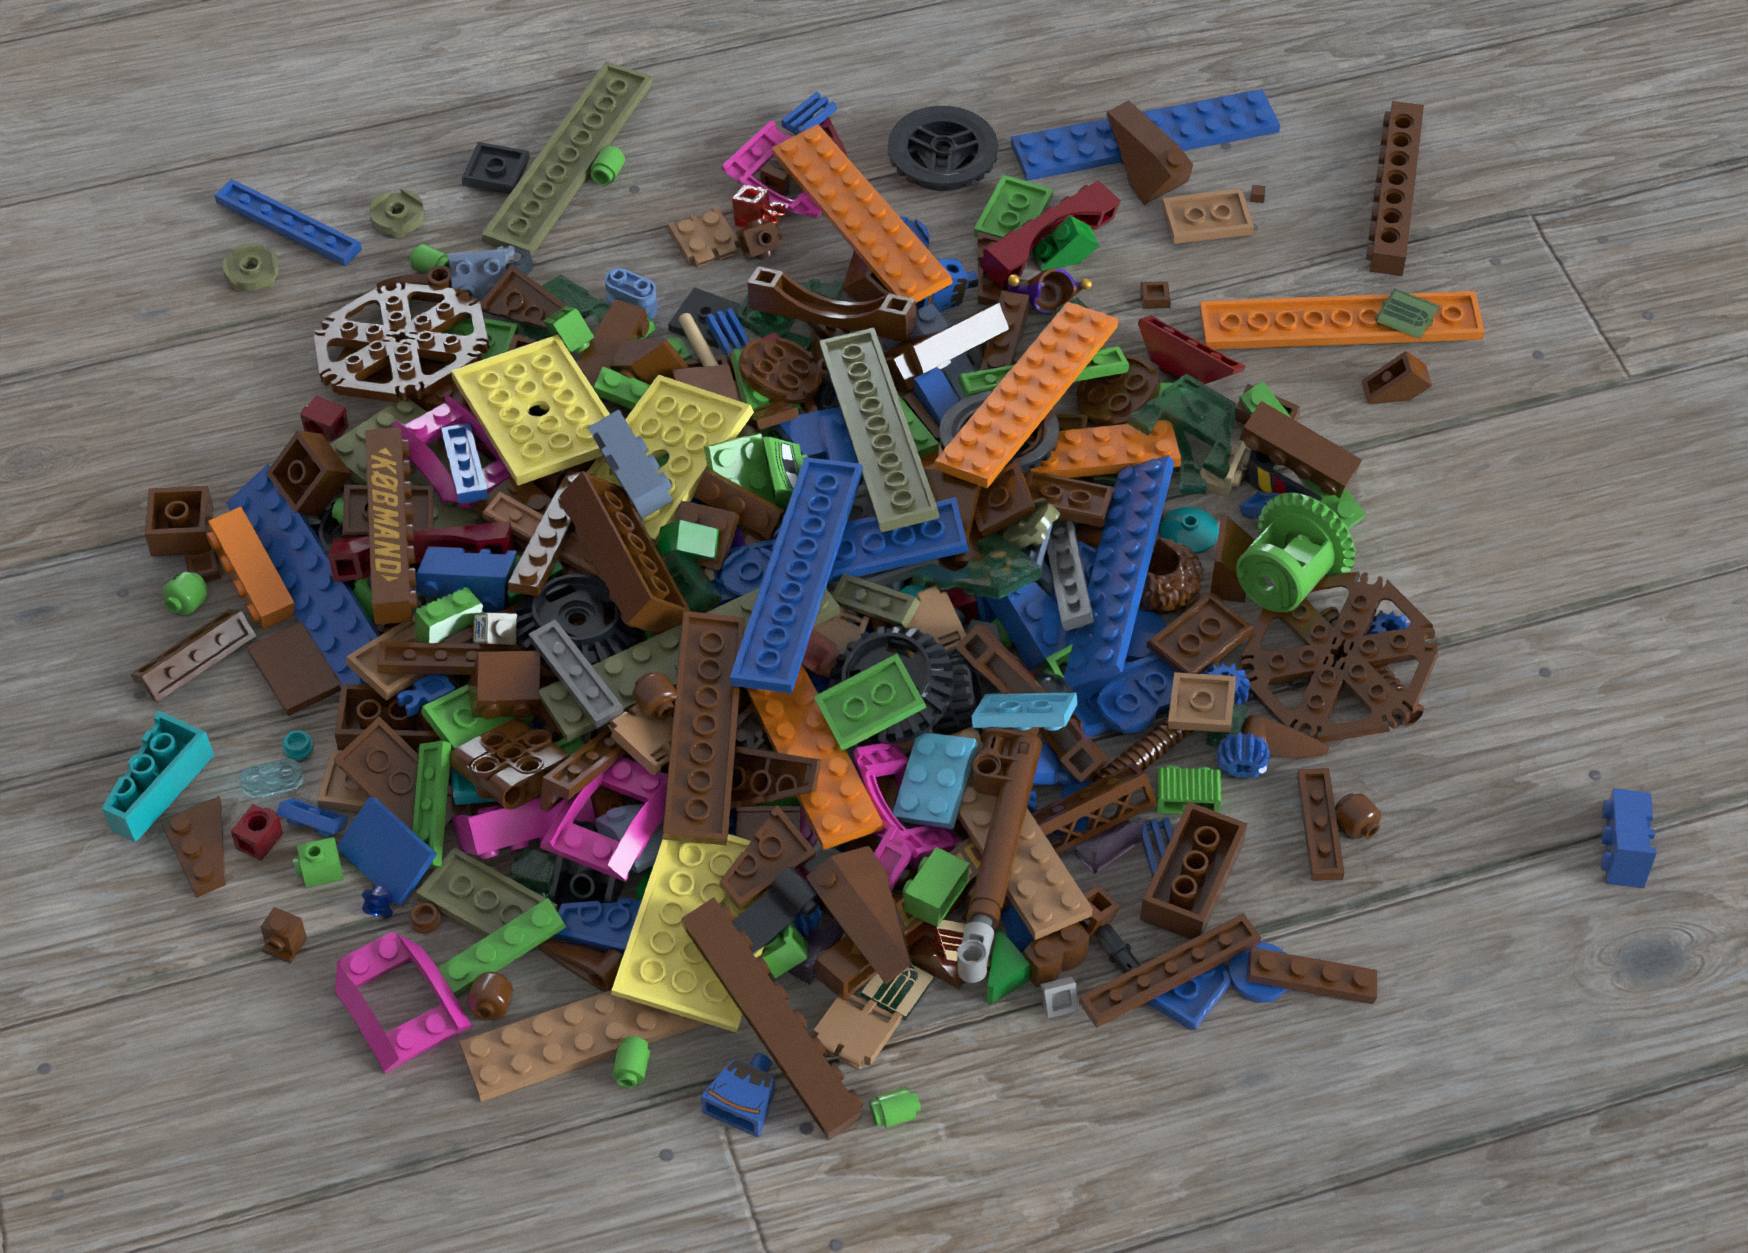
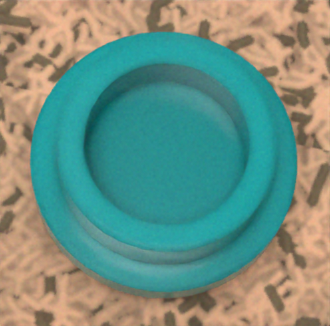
M294 730L288 733L282 743L285 756L293 760H301L308 757L314 748L312 738L301 730Z

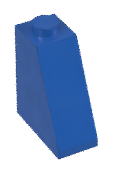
M938 366L914 378V395L940 427L944 414L959 401L958 397Z

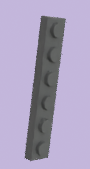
M1057 518L1051 528L1047 550L1061 622L1064 630L1067 631L1093 623L1094 618L1074 522Z

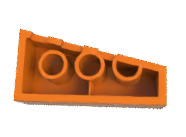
M242 507L209 520L210 532L206 533L207 539L218 556L224 571L231 577L236 593L245 600L247 604L246 609L253 622L258 621L263 630L294 616V601Z

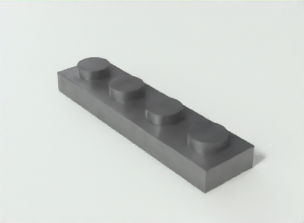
M556 619L529 633L530 642L537 651H540V655L596 728L624 713L622 704Z

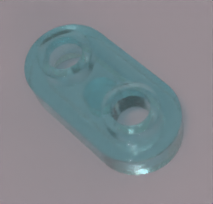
M283 759L246 768L240 775V784L242 791L247 796L258 798L293 791L302 784L304 776L301 765L297 761Z

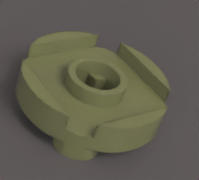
M400 189L401 193H392L391 190L384 191L372 200L370 204V220L376 230L390 235L394 239H402L407 233L414 231L424 222L425 213L422 200L416 193L410 190ZM393 211H395V212L402 211V212L399 213V214H392Z
M247 243L235 247L232 250L233 254L228 259L227 256L223 259L224 277L235 292L255 291L262 288H271L275 285L276 277L279 273V263L277 255L272 249H270V252L264 249L262 244ZM248 265H254L255 268L248 269Z
M1039 498L1033 501L1036 512L1005 527L1003 537L1015 552L1020 551L1031 543L1037 546L1047 538L1046 530L1059 517L1060 512L1046 498Z

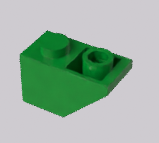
M1069 215L1032 249V253L1039 268L1044 271L1081 263L1100 245L1091 226Z

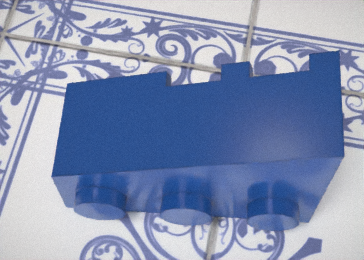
M427 548L417 571L416 593L442 599L443 596L453 595V592L463 590L466 587L481 602L483 606L481 608L482 611L498 613L506 609L508 605V582L513 573L517 551L508 550L506 555L491 554V551L488 549H481L478 554L464 553L463 548Z
M1021 569L997 580L984 594L1030 671L1044 665L1046 658L1073 644L1077 628L1064 630L1058 604Z
M1613 788L1609 800H1604L1602 805V818L1607 819V826H1603L1601 844L1606 845V852H1603L1601 858V870L1606 871V884L1644 888L1657 854L1656 848L1650 847V839L1655 837L1654 829H1650V821L1653 819L1651 793Z

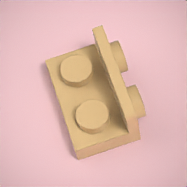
M1215 439L1197 479L1196 487L1229 497L1233 487L1238 488L1243 477L1241 469L1243 466L1247 467L1251 450L1248 449L1243 441L1238 446Z

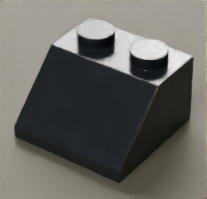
M557 855L548 898L557 904L558 911L561 905L566 903L599 901L600 904L617 902L625 881Z

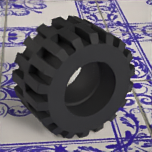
M962 654L949 657L954 670L955 687L951 703L937 723L943 735H952L972 727V715L984 697L977 669Z

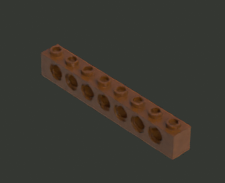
M1392 101L1390 112L1385 111L1383 127L1388 129H1383L1380 145L1385 146V148H1380L1378 164H1382L1383 167H1378L1376 183H1381V185L1375 187L1373 202H1378V205H1373L1371 221L1376 222V225L1371 224L1368 240L1373 241V244H1368L1366 260L1371 261L1370 272L1403 276L1424 105Z

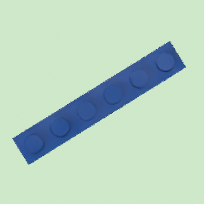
M233 179L215 194L216 203L343 266H346L362 250L360 241Z

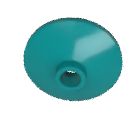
M1181 507L1170 511L1164 516L1163 522L1160 525L1161 538L1172 539L1175 544L1185 545L1194 554L1203 553L1213 547L1219 533L1215 519L1206 511L1195 507Z

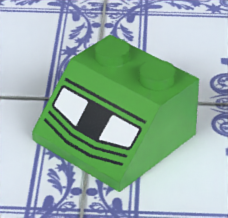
M765 437L763 438L764 451L774 502L776 506L785 510V515L804 457L808 458L807 454L801 455L799 444Z

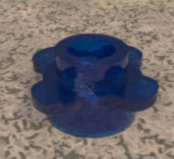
M373 887L362 892V897L364 898L362 910L364 913L384 918L392 916L393 910L390 906L393 902V896L390 891L383 887Z

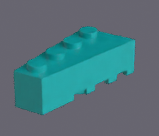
M159 710L153 718L155 723L150 731L147 730L141 739L143 744L137 755L133 754L127 763L129 768L123 777H119L102 807L112 832L135 843L215 756L205 731Z

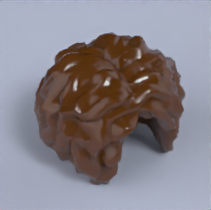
M1158 539L1154 546V552L1151 555L1139 606L1144 605L1147 611L1154 610L1159 615L1167 614L1174 610L1179 612L1182 608H1185L1186 604L1190 603L1200 593V582L1204 579V569L1201 562H1199V557L1185 545L1175 544L1172 539Z

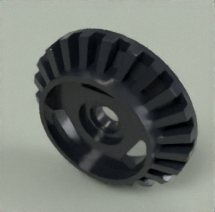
M930 106L918 109L901 118L889 135L888 156H890L892 167L897 168V173L900 176H907L908 182L916 183L920 187L930 190L952 191L964 186H971L973 180L980 181L984 178L985 173H990L993 169V163H996L998 141L993 128L979 115L959 107ZM940 146L948 147L949 150L946 152L938 151L936 148ZM916 155L923 167L916 163L911 156ZM969 158L973 160L968 165L961 168Z
M992 391L970 395L958 401L947 410L939 428L942 450L946 448ZM1052 410L1049 411L1030 435L1035 441L1031 442L1027 439L1006 466L1017 462L1024 474L1032 468L1035 469L1041 466V461H1047L1051 457V452L1056 450L1059 440V424Z
M568 574L547 579V583H545L539 596L525 594L522 597L521 605H517L515 614H517L516 640L522 651H537L529 640V633L556 619L591 666L635 646L639 638L640 628H631L623 622L617 604L609 596L610 591L606 583L599 576L595 577L588 574ZM604 607H610L615 613V618L610 625H605ZM577 618L585 621L580 626L572 625L569 622ZM540 655V666L552 670Z
M894 625V628L886 629L885 626L877 627V631L870 634L866 631L860 634L861 638L855 643L853 641L849 642L846 645L847 650L843 654L839 653L835 659L836 665L834 668H831L829 674L830 684H828V689L896 654L889 652L888 649H905L915 653L914 658L899 655L926 705L925 709L876 733L864 741L876 744H898L919 737L938 723L951 703L955 687V676L949 656L943 646L934 640L933 636L928 633L924 634L915 627L906 629L902 625Z

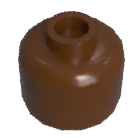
M649 672L639 677L632 694L633 700L642 713L650 719H665L674 713L675 698L678 696V692L665 674Z
M1349 793L1336 804L1337 824L1350 838L1356 840L1365 837L1369 839L1378 832L1381 811L1366 795L1362 793Z
M486 972L478 975L474 979L467 996L469 1010L482 1020L502 1018L507 1013L513 997L514 990L512 984L504 975L498 972Z

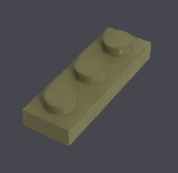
M845 573L832 593V597L841 607L894 625H902L903 628L908 627L920 605V601L914 596Z

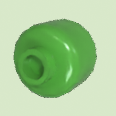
M179 572L163 587L162 596L165 607L174 614L182 616L191 615L207 599L206 582L197 573Z

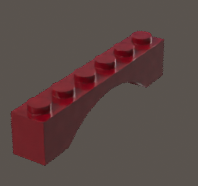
M1099 180L1089 186L1084 185L1075 195L1071 197L1066 196L1057 206L1045 209L1034 220H1027L1021 228L1016 231H1009L996 243H989L983 250L984 256L980 267L1003 288L1008 285L1010 275L1022 276L1032 248L1048 236L1069 215L1091 226L1092 230H1096L1114 219L1121 200Z
M510 521L414 531V542H409V546L414 545L415 564L422 562L428 547L463 548L464 553L478 554L481 549H488L491 551V554L506 555L508 550L515 551L516 548ZM369 536L334 539L328 554L334 582L360 580L369 577L371 574Z

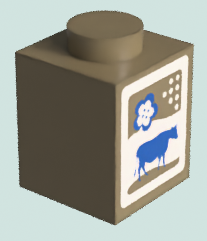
M474 613L473 644L516 645L517 614Z

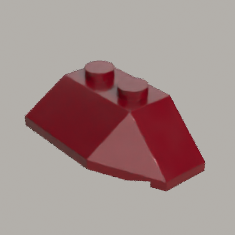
M1152 315L1140 318L1138 321L1150 361L1157 364L1160 371L1169 375L1175 374L1182 378V382L1187 386L1197 388L1243 372L1246 367Z

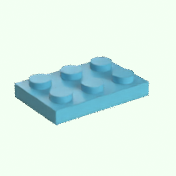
M1076 693L985 694L972 715L973 728H983L984 730L988 727H1013L1016 731H1025L1032 727H1044L1045 730L1049 731L1059 730L1066 726L1075 710L1077 696Z
M924 733L915 738L893 810V814L899 822L949 829L954 828L978 748V743L974 738Z

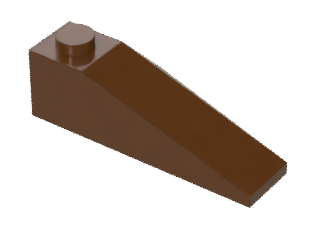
M1128 100L1107 111L1106 115L1114 140L1118 144L1121 153L1120 158L1128 174L1129 185L1144 205L1189 182L1193 163L1180 146L1133 103Z
M735 746L730 810H735L737 807H749L816 792L822 760Z
M869 846L831 856L806 876L822 901L885 984H888L912 965L905 935L900 927L896 913V902L892 897L889 887L888 872Z

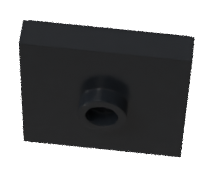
M478 142L463 174L462 186L511 194L520 181L529 161V151Z
M694 287L669 322L668 328L671 332L687 337L679 323V317L682 314L689 313L707 345L718 349L719 345L705 321L707 315L713 314L714 316L719 311L724 313L727 309L732 308L737 319H739L744 312L743 305ZM717 322L726 338V333L724 329L722 328L720 322Z

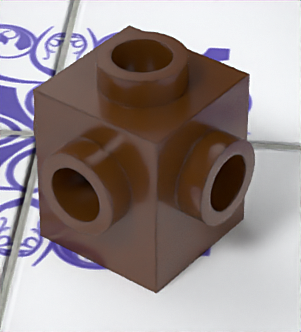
M763 217L747 222V228L736 231L744 258H752L757 255L759 259L767 258L775 254L774 249L782 247L780 243L782 235L779 227L776 224L774 225L773 221H764Z

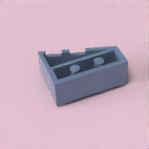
M619 409L588 427L605 460L642 519L673 501L668 492L672 488L664 472L657 473L660 469L652 453L648 456L646 455V452L649 450L640 435L635 437Z

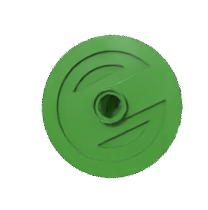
M1284 493L1270 499L1262 508V513L1258 517L1260 521L1258 529L1261 531L1260 535L1240 556L1236 565L1238 581L1247 596L1267 610L1283 613L1294 610L1323 577L1349 573L1355 561V546L1346 525L1328 506L1303 494ZM1301 535H1305L1306 537H1308L1311 543L1304 541L1301 538ZM1264 577L1269 578L1274 586L1267 584Z

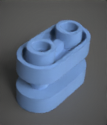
M622 268L610 270L605 275L606 301L609 308L613 301L617 299L646 309L647 318L650 320L656 317L658 313L657 292L653 281Z

